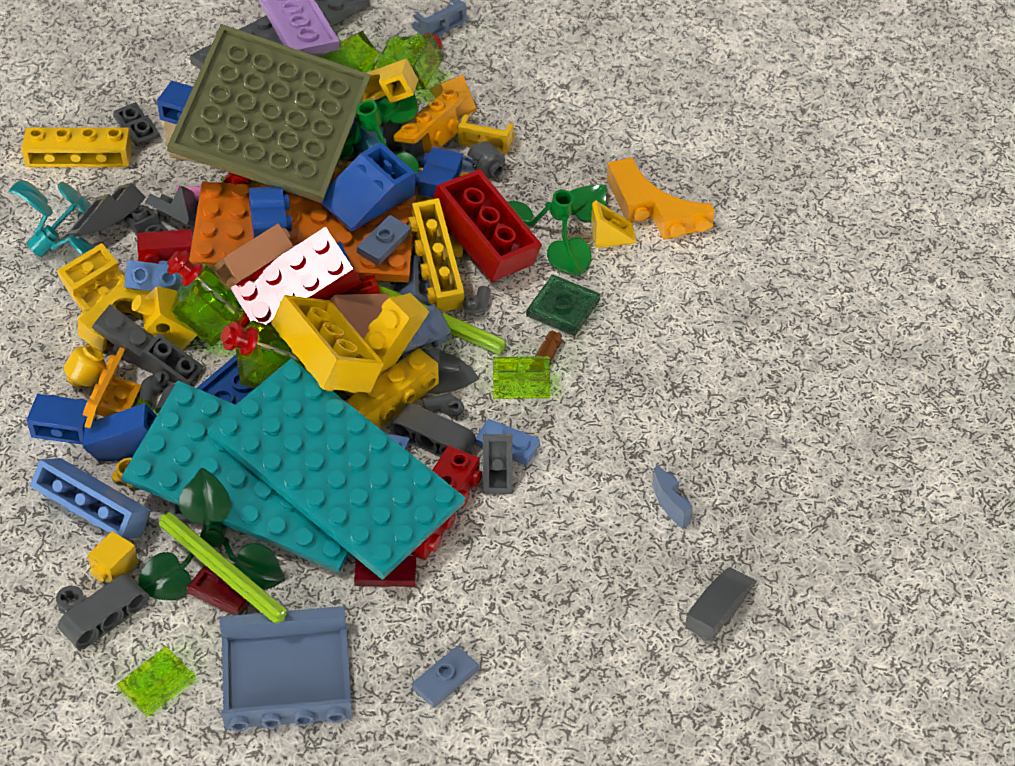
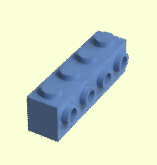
M62 458L40 459L30 483V487L42 493L44 497L63 505L65 509L88 520L90 524L100 527L109 533L113 531L126 540L142 536L152 511Z

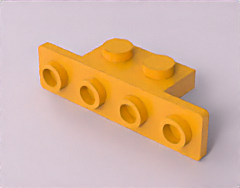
M456 89L444 90L442 94L430 102L427 107L416 114L412 120L393 135L394 141L415 144L422 138L424 153H430L433 146L443 147L458 133L459 120L457 119L456 107L468 98L467 92L457 91Z
M120 347L116 356L110 355L106 368L103 369L98 384L96 383L91 398L88 399L84 408L83 415L87 416L84 427L90 429L97 415L106 417L133 407L141 385L116 376L125 348Z

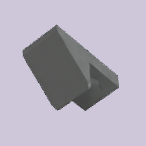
M180 186L174 199L165 194H161L160 198L152 194L149 195L146 204L191 227H195L197 204L192 190Z
M483 434V494H513L512 434Z

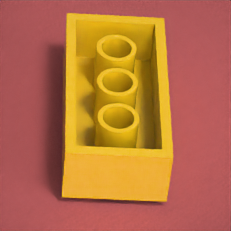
M284 295L271 324L277 330L279 336L292 349V353L305 365V369L317 380L318 385L327 391L345 390L350 393H371L384 363L332 301Z

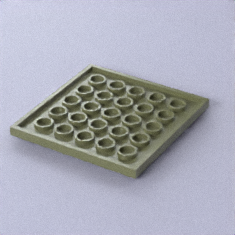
M221 24L170 138L167 151L272 187H282L284 191L323 203L357 115V106L362 102L371 74Z

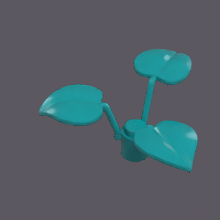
M20 180L14 183L8 192L21 197L43 214L37 228L33 231L34 235L26 242L34 254L43 257L50 249L55 251L59 246L68 242L81 255L94 248L84 238L79 237L77 239L74 235L57 242L59 234L55 229L75 207L83 214L91 205L72 186L63 181L58 184L59 192L72 204L52 226L47 225L43 227L48 216L53 214L51 207L48 205L47 198L37 187L28 181Z

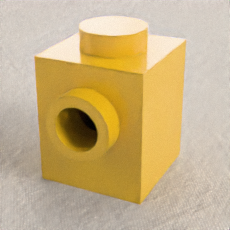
M113 531L87 555L90 573L100 582L106 581L110 583L118 576L128 574L139 563L135 545Z

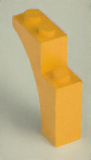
M632 157L607 163V182L625 219L630 222H640L653 218L663 240L672 237L678 238L694 232H704L707 229L713 228L715 210L711 203L692 202L665 193L644 177Z

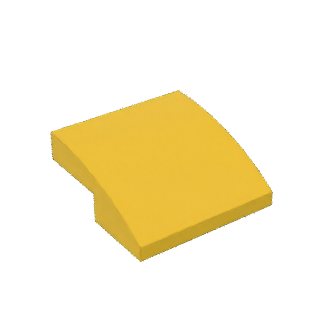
M103 243L57 270L62 283L82 312L86 309L90 310L97 304L98 299L104 293L111 292L116 287L118 281L124 277V274L118 268V261Z

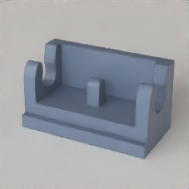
M450 0L453 5L450 3L447 5V8L436 11L427 18L416 13L413 17L418 22H413L412 28L420 35L431 33L439 36L467 22L466 3L461 0Z

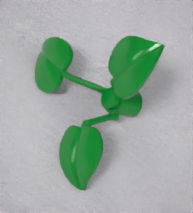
M415 93L413 96L390 103L387 97L379 102L378 105L373 100H365L359 103L356 109L359 117L355 118V132L350 130L339 161L352 155L354 151L352 144L358 142L361 126L369 132L376 131L379 141L387 147L380 130L382 121L387 123L390 120L393 124H403L413 119L418 113V102ZM407 152L397 154L396 156L416 173V179L419 170L417 159Z
M606 185L583 186L571 191L557 190L553 194L552 202H546L544 209L533 220L532 210L526 204L519 201H507L528 228L529 226H534L549 210L554 219L562 221L563 241H554L547 249L548 261L554 268L572 275H581L588 269L591 261L590 248L582 238L567 239V221L569 216L576 215L580 221L591 222L592 203L597 200L607 207Z

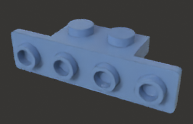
M127 261L125 288L152 291L155 287L160 286L193 295V297L215 299L195 280L184 287L181 284L182 277L178 273L171 275L167 272L169 267L167 261H159V264ZM202 269L198 276L226 301L235 300L232 290H225L214 271Z

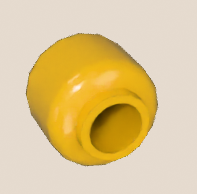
M85 345L84 347H76L64 363L63 370L67 375V381L72 386L81 388V386L91 387L100 378L103 369L106 368L104 355L100 350L91 345Z

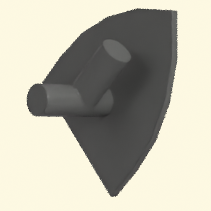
M437 348L421 349L438 363L439 384L427 393L453 392L467 387L480 379L474 370L461 359L449 353L441 352Z

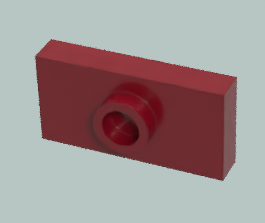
M408 556L383 580L356 558L354 585L415 587L417 556Z
M207 566L202 567L187 587L188 594L231 615H242L250 605L246 599Z

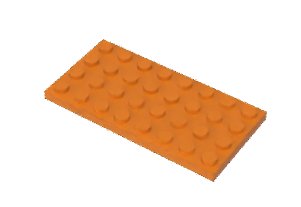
M202 181L189 261L192 264L200 262L203 265V269L212 270V267L223 257L251 241L253 233L249 188L272 186L236 185ZM283 190V194H288L289 211H285L286 215H291L292 231L288 232L292 237L291 243L294 247L326 227L336 243L341 241L359 279L375 275L376 281L409 283L413 233L379 266L357 254V246L389 215L409 225L408 217H412V203H415L416 195L351 232L321 203Z

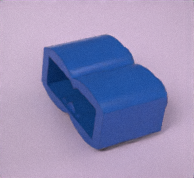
M435 146L432 147L430 153H425L422 163L423 170H418L415 179V186H419L418 195L433 198L437 185L460 177L464 153Z
M282 187L249 188L253 239L278 223L281 228L292 231L291 215H286L285 211H289L288 194H283Z

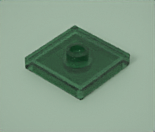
M552 274L526 309V316L575 336L599 303L601 294Z

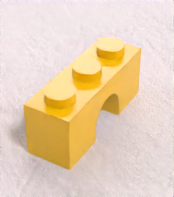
M406 58L367 72L371 74L362 101H375L378 98L387 96L389 102L393 103L413 96L418 78L408 59Z
M125 276L118 281L116 287L111 292L104 293L98 299L97 304L90 310H84L77 320L78 336L102 353L110 348L113 343L92 329L94 322L110 304L120 312L132 314L141 320L143 314L132 310V302L137 295L147 297L151 292L125 288Z

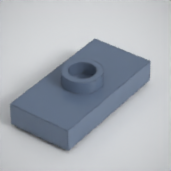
M389 215L357 246V254L379 266L411 235L412 227Z
M457 645L413 681L412 689L434 708L478 672L479 664Z

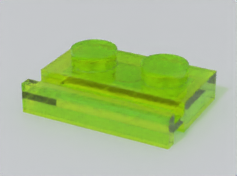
M165 646L119 681L117 688L147 718L196 680L195 673L190 671L186 664Z

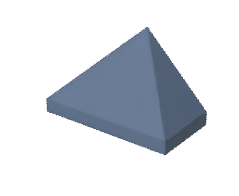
M413 254L411 256L409 283L397 282L394 286V291L402 295L411 293L419 302L430 306L432 304H429L426 290L430 287L428 280H423L420 264H424L423 259Z

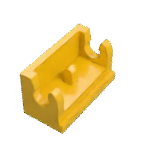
M463 115L458 125L459 145L472 147L476 143L486 141L490 142L502 153L508 154L515 137V131H513L514 123H508L506 130H501L489 126L471 124V122H468L470 115Z

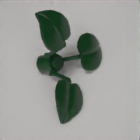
M204 468L199 469L180 494L179 508L182 514L194 523L205 521L200 537L213 548L219 547L221 544L224 545L229 559L234 562L233 565L263 590L273 588L284 580L285 574L275 554L265 545L259 543L247 544L240 548L237 557L234 555L229 539L225 537L227 526L219 523L224 521L230 513V496L222 483L212 473ZM171 552L156 554L143 567L139 577V585L148 593L149 597L158 600L172 601L182 598L188 592L187 587L191 583V576L184 568L191 562L194 555L189 553L180 564L177 556Z

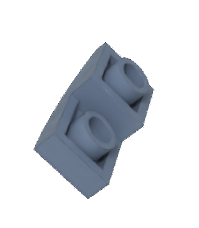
M657 465L653 471L652 486L654 493L667 515L681 529H684L691 523L693 506L684 496L678 495L679 482L676 477Z

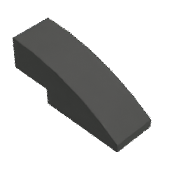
M133 183L119 186L112 195L107 194L96 197L66 236L74 235L79 237L108 228L134 211L146 197Z
M731 567L727 568L706 588L686 614L685 628L713 642L722 627L728 625L756 584V580Z

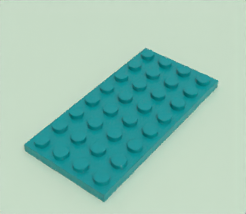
M292 358L207 428L208 435L382 580L465 504V497L336 393L322 389L313 375Z
M177 381L122 475L123 482L179 505L180 494L184 487L192 480L199 469L204 468L222 483L230 496V513L224 521L219 523L339 574L349 552L208 435L207 428L234 407L235 404Z

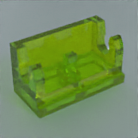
M550 356L493 357V399L550 398Z

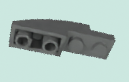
M111 304L92 326V329L114 344L113 351L117 353L120 347L125 348L123 358L152 374L158 371H165L169 375V381L175 384L177 381H186L191 384L204 367L160 333L155 337L147 333L145 329Z

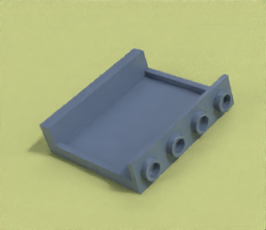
M345 606L287 611L286 619L278 624H274L262 613L220 617L223 676V710H221L224 730L244 731L250 727L261 726L273 729L284 724L306 726L318 721L339 723L345 719H352Z

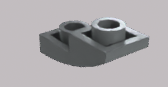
M137 102L113 111V116L119 126L129 127L131 141L136 146L160 137V133L148 115H144Z
M148 206L138 207L124 218L136 236L137 233L169 231L160 223L158 214Z

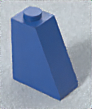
M144 403L94 420L90 429L85 427L82 439L83 447L98 462L121 461L125 458H132L157 415Z

